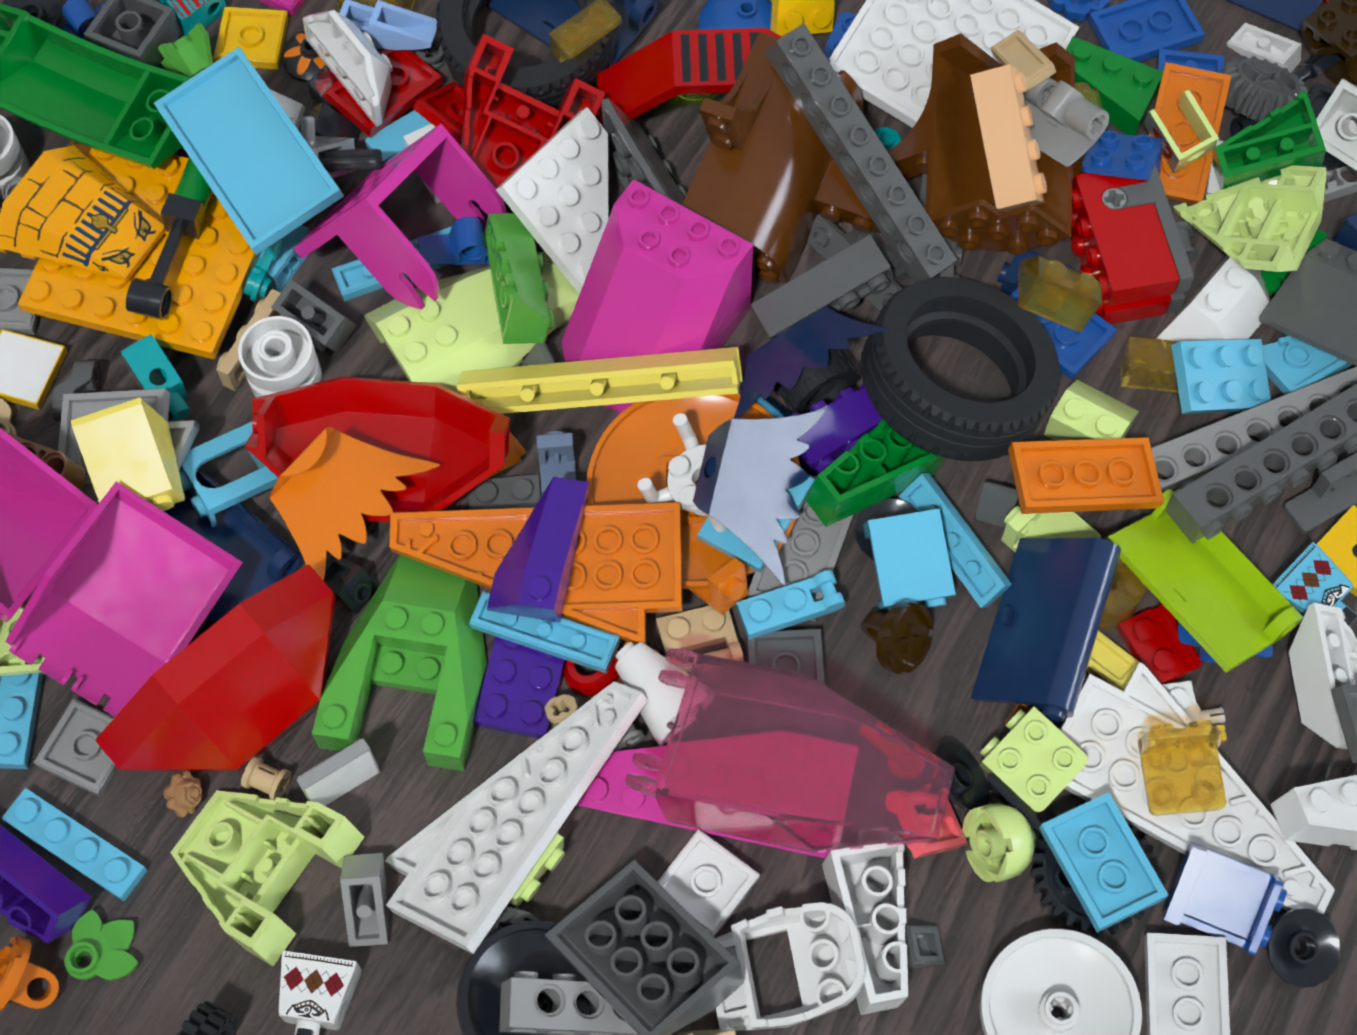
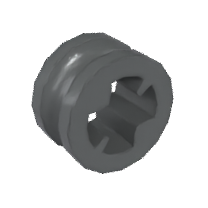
M434 39L431 48L416 50V55L435 71L441 69L446 62L440 41ZM428 52H435L433 53V57H426L428 56Z

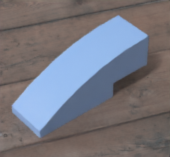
M345 0L340 10V14L354 22L362 33L367 32L377 49L417 50L431 48L437 33V21L435 18L380 0L377 1L375 8L352 0Z

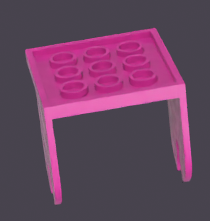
M440 123L382 164V168L375 169L368 174L293 249L302 259L338 235L390 295L407 306L422 309L425 305L411 282L432 300L436 301L439 298V285L436 274L428 262L379 207V204L415 170L457 220L463 217H476L481 220L484 233L487 222L478 207L472 203V200L476 201L487 215L489 213H507L504 200L496 191V188ZM403 273L409 276L411 282L404 277Z

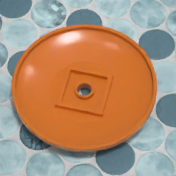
M729 394L635 402L611 422L593 451L586 481L590 484L587 494L588 506L647 503L637 486L639 480L649 478L657 491L668 487L669 462L686 451L673 423V417L678 413L685 414L699 445H706L708 436L718 426L734 418L741 395ZM754 402L740 419H772L774 417L762 406ZM798 456L790 459L800 467ZM681 509L682 589L709 588L707 578L733 558L697 539V534L708 518L707 516L695 515L694 512L684 511L683 509ZM793 519L785 532L786 539L789 537L796 519ZM779 542L776 547L777 551L780 550L784 543ZM745 565L746 576L755 571Z

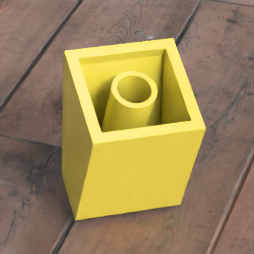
M139 397L71 420L75 437L99 502L116 481L162 511L171 509L175 503L185 500L168 422L143 399Z

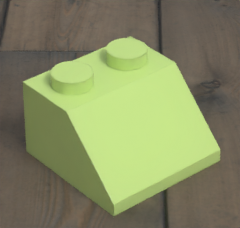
M1076 380L1066 389L1052 412L1044 436L1053 441L1124 438L1139 411Z

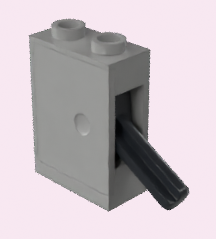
M303 116L301 118L302 137L331 178L352 173L359 169L382 168V152L380 149H355L354 138L315 136V118L313 116ZM290 118L295 127L297 128L296 119Z

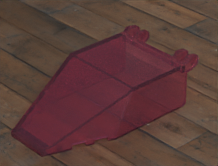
M672 648L666 652L665 660L669 664L691 669L689 676L679 671L665 669L660 671L658 680L663 684L685 689L663 759L652 754L640 752L634 753L632 762L636 766L659 772L656 781L648 776L632 773L627 775L625 784L633 790L655 797L667 821L811 853L827 852V849L850 847V850L864 848L863 845L887 843V846L938 841L955 771L954 766L808 674L699 654L689 649Z

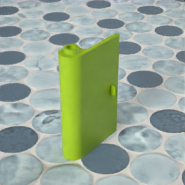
M1168 489L1162 493L1164 498L1162 506L1156 508L1147 517L1108 536L1105 540L1113 542L1121 548L1119 558L1227 673L1281 640L1304 617L1222 531L1209 540L1203 537L1192 544L1165 511L1172 495L1180 490L1178 489L1173 492L1172 489Z

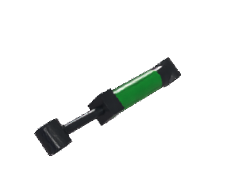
M190 157L174 194H168L161 210L165 230L169 232L151 277L146 280L140 278L132 280L126 296V310L128 312L158 320H164L167 317L172 303L173 291L171 286L164 285V281L183 236L199 240L207 221L205 210L213 191Z

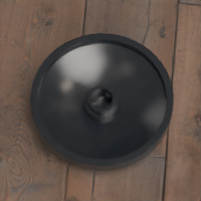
M539 920L514 923L489 936L479 945L474 954H471L461 973L456 999L457 1016L463 1035H548L499 1032L501 983L514 977V972L519 971L537 972L538 979L553 980L554 974L577 975V981L588 982L546 939L545 934L555 927L557 923ZM539 993L537 997L539 1008L545 1013H550L552 1008L551 999L546 994ZM578 995L576 1000L577 1008L582 1014L588 1015L590 1003L586 997Z

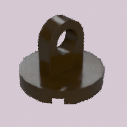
M904 600L895 604L886 615L869 612L860 626L862 631L876 642V655L879 664L886 671L895 674L914 671L923 662L931 646L932 639L927 638L929 629L933 630V620L930 611L924 605L913 601Z

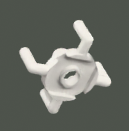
M678 413L673 417V423L686 451L669 462L668 487L657 491L649 478L640 479L637 486L647 503H668L673 500L680 502L681 509L694 512L695 515L707 516L715 531L724 532L727 529L725 526L699 510L693 502L696 489L695 483L699 477L706 445H699L686 415Z

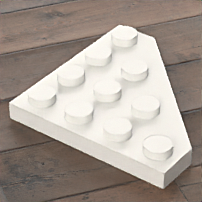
M588 107L579 111L496 189L578 294L581 292L608 221V133Z

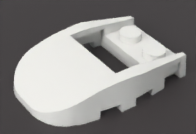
M823 902L803 904L802 907L787 909L780 906L766 910V914L754 919H744L731 925L732 932L715 938L740 962L743 984L716 1008L719 1029L746 1031L787 1028L827 1014L852 1002L863 986L866 973V961L860 933L852 918L840 907ZM787 931L803 1007L762 1017L760 1016L746 941Z

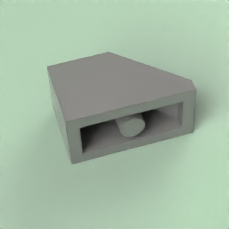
M383 853L344 856L340 884L349 947L388 944V907L386 906L388 896Z

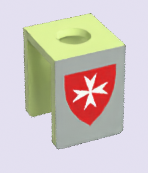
M1189 89L1183 92L1178 106L1201 143L1181 153L1154 109L1148 112L1144 122L1152 138L1163 139L1162 155L1173 173L1211 153L1219 139Z

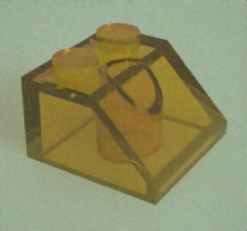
M1041 256L1021 261L1018 266V307L1081 333L1102 303L1101 282L1089 274H1081L1065 267L1059 261L1048 260Z

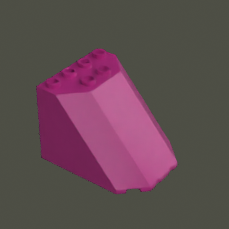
M633 179L612 208L561 341L565 361L573 362L722 348L750 310L753 244ZM634 403L603 406L615 410L619 415Z

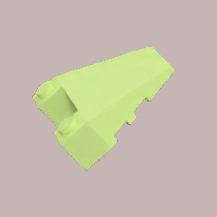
M216 790L170 853L192 885L199 891L203 897L202 900L214 913L224 932L245 950L274 966L296 933L273 912L315 854L342 869L344 856L352 855L364 839V836L345 816L319 802L307 801L304 804L291 802L287 798L276 797L275 800L262 799L258 795Z

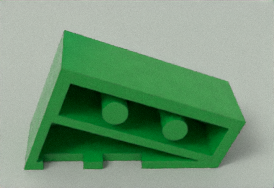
M1072 36L1066 50L1075 57V89L1085 99L1108 112V126L1112 123L1126 135L1137 136L1157 96L1163 71Z
M1305 90L1298 94L1295 100L1282 108H1276L1269 113L1268 117L1254 126L1249 125L1215 147L1213 167L1221 190L1259 177L1261 182L1281 175L1280 169L1292 165L1322 167L1326 148L1307 91Z

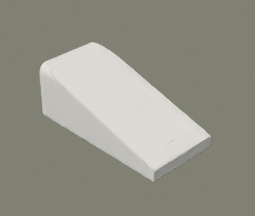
M1244 23L1227 42L1229 48L1248 58L1255 56L1260 60L1266 59L1268 62L1277 63L1282 68H1288L1290 73L1301 61V43L1248 23Z

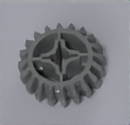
M1246 56L1232 58L1221 71L1222 74L1232 75L1225 105L1235 109L1236 114L1241 113L1246 116V119H1254L1257 123L1268 117L1269 113L1276 108H1282L1295 100L1301 92L1305 90L1308 92L1304 86L1305 83L1299 80L1296 74L1290 73L1288 68H1282L1277 63L1268 62L1266 59L1260 60L1255 56L1251 58Z

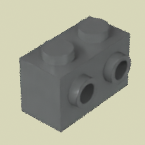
M290 279L271 306L282 316L300 322L309 332L313 345L322 352L328 347L338 353L357 326L292 279Z

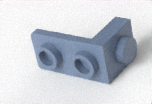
M551 431L545 435L536 436L542 494L553 477L576 480L572 433Z

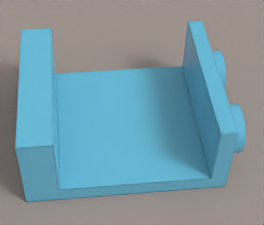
M939 508L868 520L863 524L865 539L870 538L881 595V601L877 603L879 610L887 608L890 610L895 604L904 600L916 603L924 602L926 608H934L947 605L946 598L956 595Z

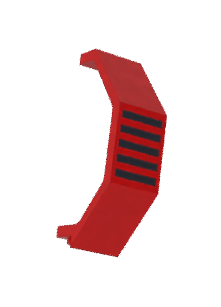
M768 28L671 31L598 73V89L606 93L604 99L608 98L632 119L677 95L729 93L743 69L758 33L761 32L777 38L782 36ZM601 103L598 110V121L603 127Z

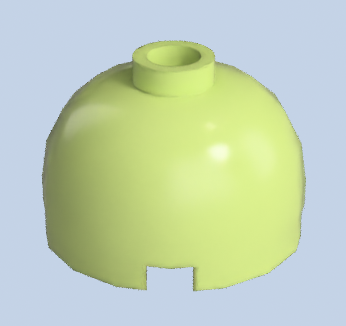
M988 804L969 810L964 818L962 831L965 838L969 837L973 850L965 852L974 872L983 881H995V883L1022 874L1032 861L1036 839L1034 829L1027 819L1017 809L1003 804Z

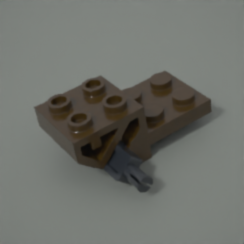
M1329 0L1303 20L1301 33L1312 56L1300 64V69L1294 74L1298 76L1299 80L1305 82L1310 77H1317L1324 72L1325 77L1337 86L1341 79H1345L1357 87V0Z

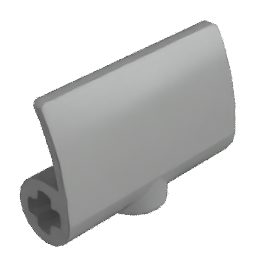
M1048 77L1029 91L1023 93L1025 106H1030L1034 118V125L1030 126L1032 139L1037 140L1041 152L1065 167H1069L1083 156L1108 126V112L1085 99L1079 91L1062 80L1056 82Z

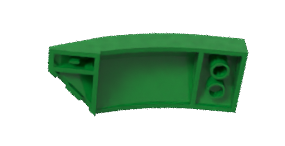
M0 3V108L67 139L152 169L158 167L183 147L154 105V102L191 79V77L120 55L30 15L28 11Z

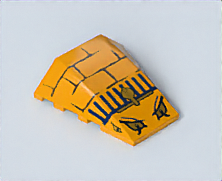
M73 145L44 151L4 200L0 213V252L6 253L8 250L20 253L22 257L36 260L38 257L51 260L58 266L68 268L69 265L83 268L84 272L128 282L166 230L162 222Z

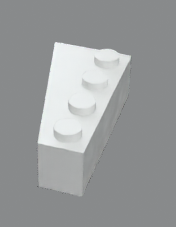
M904 837L831 850L822 863L832 904L843 909L852 918L860 933L866 961L864 983L859 994L856 996L860 1015L898 1008L908 997L907 945L905 944V925L907 921L906 908H904V886L906 883L905 869H903Z

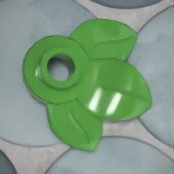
M94 910L85 913L77 920L72 929L73 945L68 949L64 960L67 972L78 980H88L97 975L108 981L118 980L130 974L138 965V961L126 952L134 939V922L132 920H116L102 924L100 917ZM85 955H91V963L86 967H80L81 958Z

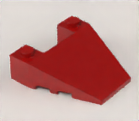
M483 34L477 41L464 71L461 148L497 189L579 111L588 107L596 117L601 101L606 93L575 78L566 89L557 110L513 89L500 81L514 48Z

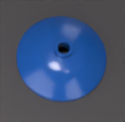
M708 0L701 10L698 29L768 28L770 30L772 2L770 0Z

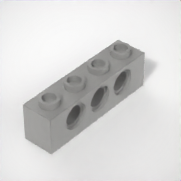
M519 971L514 972V977L501 983L499 1032L548 1035H638L588 982L577 981V975L554 974L553 980L538 979L537 972ZM539 993H544L551 999L552 1008L550 1013H545L539 1008L537 1004ZM578 995L588 999L590 1003L588 1015H584L578 1010L576 1005Z

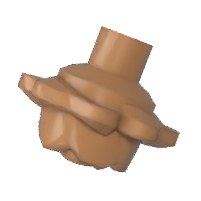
M188 770L182 771L181 774H173L170 785L163 792L164 798L167 800V808L174 810L178 817H185L187 813H195L196 806L203 797L200 779L194 778Z

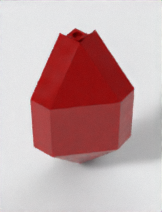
M342 376L252 398L253 432L244 445L248 451L279 478L326 428L333 427L352 438L383 450L440 464V466L425 472L397 476L396 478L406 486L405 490L380 491L390 504L393 513L441 511L504 467L509 453L510 418L441 384ZM361 513L364 521L390 522V515L372 516Z
M308 564L239 603L156 671L95 739L96 743L117 768L124 772H182L185 770L190 772H242L253 757H260L318 708L326 682L336 599L333 591Z

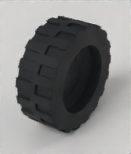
M829 349L828 365L824 368H807L803 366L801 375L793 388L788 389L781 384L779 389L780 396L793 414L798 412L799 415L812 412L810 410L811 405L822 400L826 405L833 403L840 391L855 386L854 384L859 379V372L843 349Z

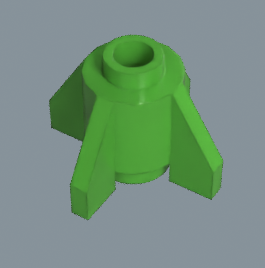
M202 23L196 24L187 36L181 37L173 44L165 43L160 44L158 50L164 57V60L161 62L164 69L187 77H194L214 63L209 34Z

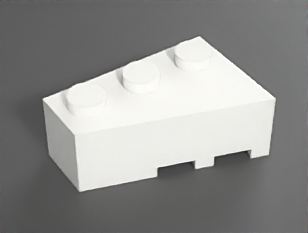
M1357 775L1295 787L1270 804L1285 840L1322 846L1338 844L1350 846L1351 850H1357Z

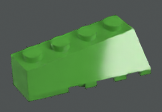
M489 213L484 236L503 344L544 343L547 330L553 327V311L551 308H547L546 305L548 285L547 281H542L541 279L543 259L542 255L536 252L538 242L515 213Z

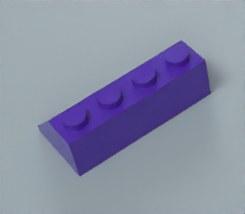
M863 383L861 389L857 391L851 387L840 391L833 403L826 405L822 400L811 405V411L826 409V411L812 428L797 439V441L809 445V448L798 456L800 467L807 474L812 476L820 474L845 451H849L854 447L862 436L866 433L869 434L882 420V417L870 401ZM794 413L788 417L799 415V413Z
M0 825V914L7 917L8 924L48 944L73 929L77 920L84 915L91 896Z

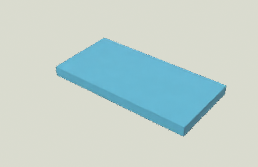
M237 47L154 102V105L256 255L344 197L240 47Z

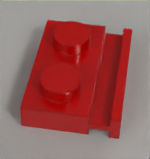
M1162 603L1152 610H1146L1119 623L1116 628L1132 656L1144 664L1161 685L1186 676L1187 673L1200 669L1203 665L1192 645L1182 644L1179 641L1178 623Z

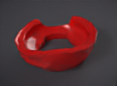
M614 656L607 674L597 671L589 676L579 674L576 671V663L566 660L564 667L565 683L577 694L595 696L613 681L616 682L620 677L615 669L618 659Z

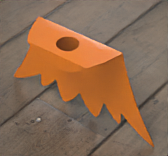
M328 427L279 476L269 499L277 508L290 530L306 566L310 564L324 581L326 551H329L338 560L341 559V542L338 534L355 542L365 544L367 533L361 513L372 516H389L390 513H393L390 504L380 490H405L406 486L396 478L397 476L425 472L440 466V464L389 452L352 438L333 427Z

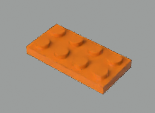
M1165 62L1154 110L1181 153L1201 143L1178 106L1183 92L1188 89L1190 90L1218 135L1232 75ZM1214 150L1173 173L1162 155L1160 179L1167 199L1190 204L1203 201Z
M1149 437L1012 442L1008 448L1022 514L1156 509L1164 503Z

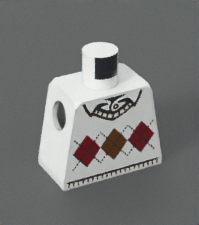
M283 951L281 959L279 1016L284 1022L297 1024L294 1035H319L320 1028L340 1029L361 977L362 969L357 961Z

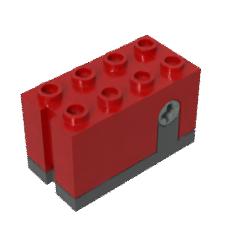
M1156 164L1151 177L1147 180L1091 173L1075 175L1072 184L1071 249L1075 257L1078 256L1081 263V281L1083 285H1088L1091 311L1109 324L1165 315V313H1178L1185 301L1183 292L1189 291L1194 275Z

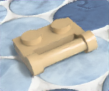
M709 605L656 619L666 659L686 673L732 662V665L744 663L742 649L737 639L729 610L724 614H720ZM723 642L727 646L724 649L679 660L677 655Z

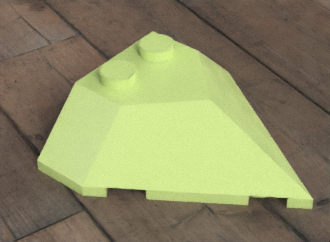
M1292 165L1280 169L1281 175L1261 182L1259 177L1205 195L1207 200L1200 201L1194 205L1187 206L1186 202L1173 206V209L1244 269L1274 272L1297 271L1322 220L1327 175L1326 167Z

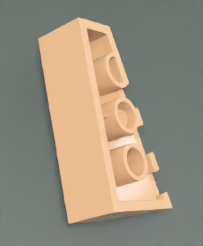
M1008 64L970 75L996 208L1006 212L1028 204L1038 205L1044 203L1043 193H1047V185L1043 173L1038 172L1036 160L1040 159V149L1037 140L1032 139L1030 126L1034 125V118L1030 106H1025L1023 93L1027 92V83L1024 73L1022 71L1019 72L1016 67Z

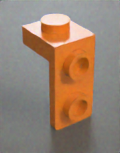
M734 558L707 578L709 588L689 589L720 614H724L736 602H739L749 594L745 565Z

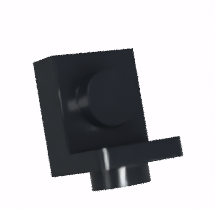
M332 555L326 562L324 582L333 591L336 599L340 600L349 611L357 614L376 591L377 585L361 566L342 557L338 560Z

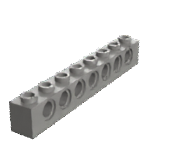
M1357 366L1151 448L1157 473H1161L1167 478V480L1159 479L1162 493L1168 489H1172L1174 492L1184 488L1259 443L1253 441L1249 435L1255 436L1262 441L1284 428L1280 423L1289 425L1356 385ZM1217 448H1223L1227 450L1229 454H1223ZM1186 460L1195 462L1199 467L1190 466Z

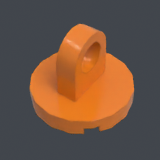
M18 935L11 937L9 943L13 944V946H5L4 949L0 950V1011L3 1010L9 1000L33 1009L45 1008L57 997L59 991L58 980L46 968L28 961L32 947L30 940ZM39 977L45 978L48 981L46 993L39 998L29 997L27 995V986L30 981Z

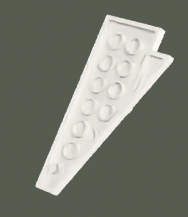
M1139 662L1124 691L1089 674L1081 688L1073 717L1066 718L1060 728V731L1087 755L1088 763L1064 789L1088 802L1109 792L1124 819L1131 826L1136 827L1184 855L1190 841L1280 876L1284 883L1282 889L1287 890L1282 906L1283 909L1290 911L1292 909L1308 908L1324 914L1335 889L1294 841L1284 839L1277 820L1149 669Z
M613 681L389 855L385 862L393 870L405 875L406 878L386 906L402 918L474 954L648 701L643 692Z

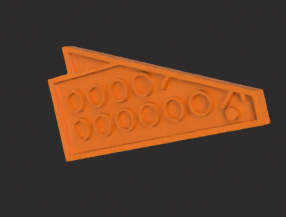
M680 502L585 506L561 616L617 635L620 639L633 642L635 645L640 642L646 644V613L683 612ZM534 508L390 513L389 548L394 553L491 589L495 572Z

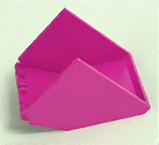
M0 428V620L8 622L37 587L45 572L98 504Z
M116 481L45 572L5 642L11 645L9 652L30 665L35 662L39 655L45 658L38 670L62 685L67 683L71 675L76 677L77 681L71 690L97 706L104 695L110 700L103 710L116 717L156 671L188 646L243 562Z

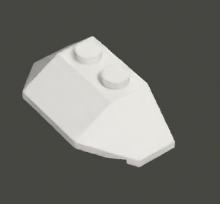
M335 10L311 14L302 18L306 40L376 127L381 125L392 88L390 72L393 71V68L385 54L380 55L377 52L367 32L362 33L354 22Z
M1226 255L1155 340L1172 354L1171 344L1179 341L1249 339L1261 325L1259 316L1270 302L1265 282L1261 276V270L1244 269L1230 256Z
M1313 603L1308 606L1289 650L1301 723L1334 747L1348 749L1331 690L1340 685H1357V638L1353 630L1344 621L1345 615L1341 608Z

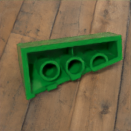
M882 419L876 428L869 434L866 433L862 436L854 447L849 451H845L817 476L805 501L825 527H828L904 491L921 473H929L933 477L943 462L944 457L931 454L911 444L890 428Z

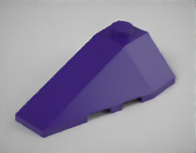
M559 477L552 478L494 574L487 605L488 611L560 623L589 490V482Z

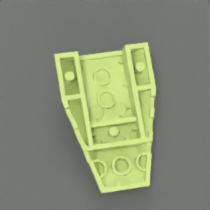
M543 251L537 253L541 254L543 259L541 279L542 281H547L548 299L546 305L547 308H551L553 311V327L547 330L545 341H547V336L557 327L560 329L570 320L579 294L546 252ZM489 266L437 280L439 298L436 301L432 300L420 288H415L425 305L422 309L407 306L394 299L364 315L380 343H386L410 382L437 383L460 394L461 392L457 389V383L462 371L516 367L523 362L522 358L536 344H503Z

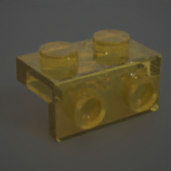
M607 0L594 1L549 33L554 56L560 63L567 58H574L622 23L621 16Z

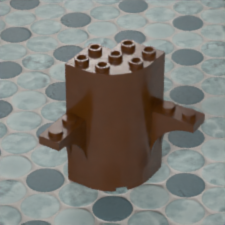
M759 32L743 69L730 92L721 102L704 97L699 108L710 142L682 206L752 243V272L758 274V277L765 282L776 284L779 281L786 284L789 282L812 229L813 221L818 213L823 218L835 223L839 222V220L850 223L853 228L864 233L874 231L881 234V232L764 54L780 38ZM840 70V72H836L862 112L864 105L857 83L846 71Z
M960 33L933 44L932 82L925 108L911 131L902 141L887 152L905 180L927 173L925 211L940 234L958 243L961 249L1008 251L1014 255L1025 254L1028 249L1051 246L1056 244L1057 241L1070 238L1072 184L1075 175L1085 173L1082 171V162L1086 153L1072 165L1065 167L1040 151V159L1036 160L1038 172L1043 173L1047 185V193H1043L1044 203L1038 205L1028 204L1006 212L998 210L995 205L970 75L1003 65ZM1057 42L1040 48L1039 50L1055 66L1056 73L1050 76V78L1056 82L1062 80L1075 88V57Z

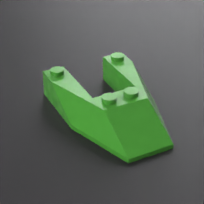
M398 556L345 639L320 698L312 730V736L319 748L341 751L359 740L372 685L435 694L423 749L428 766L465 772L475 727L473 720L487 670L483 632L472 629L469 625L479 601L477 584L405 556Z

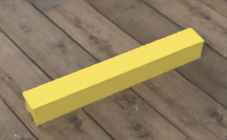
M739 347L462 371L457 383V389L462 395L500 414L738 394L743 377Z

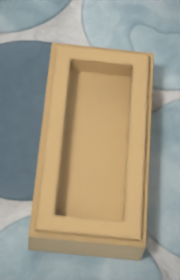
M1019 29L990 47L993 56L1003 66L1011 64L1019 72L1022 71L1024 73L1027 91L1056 73L1054 64Z

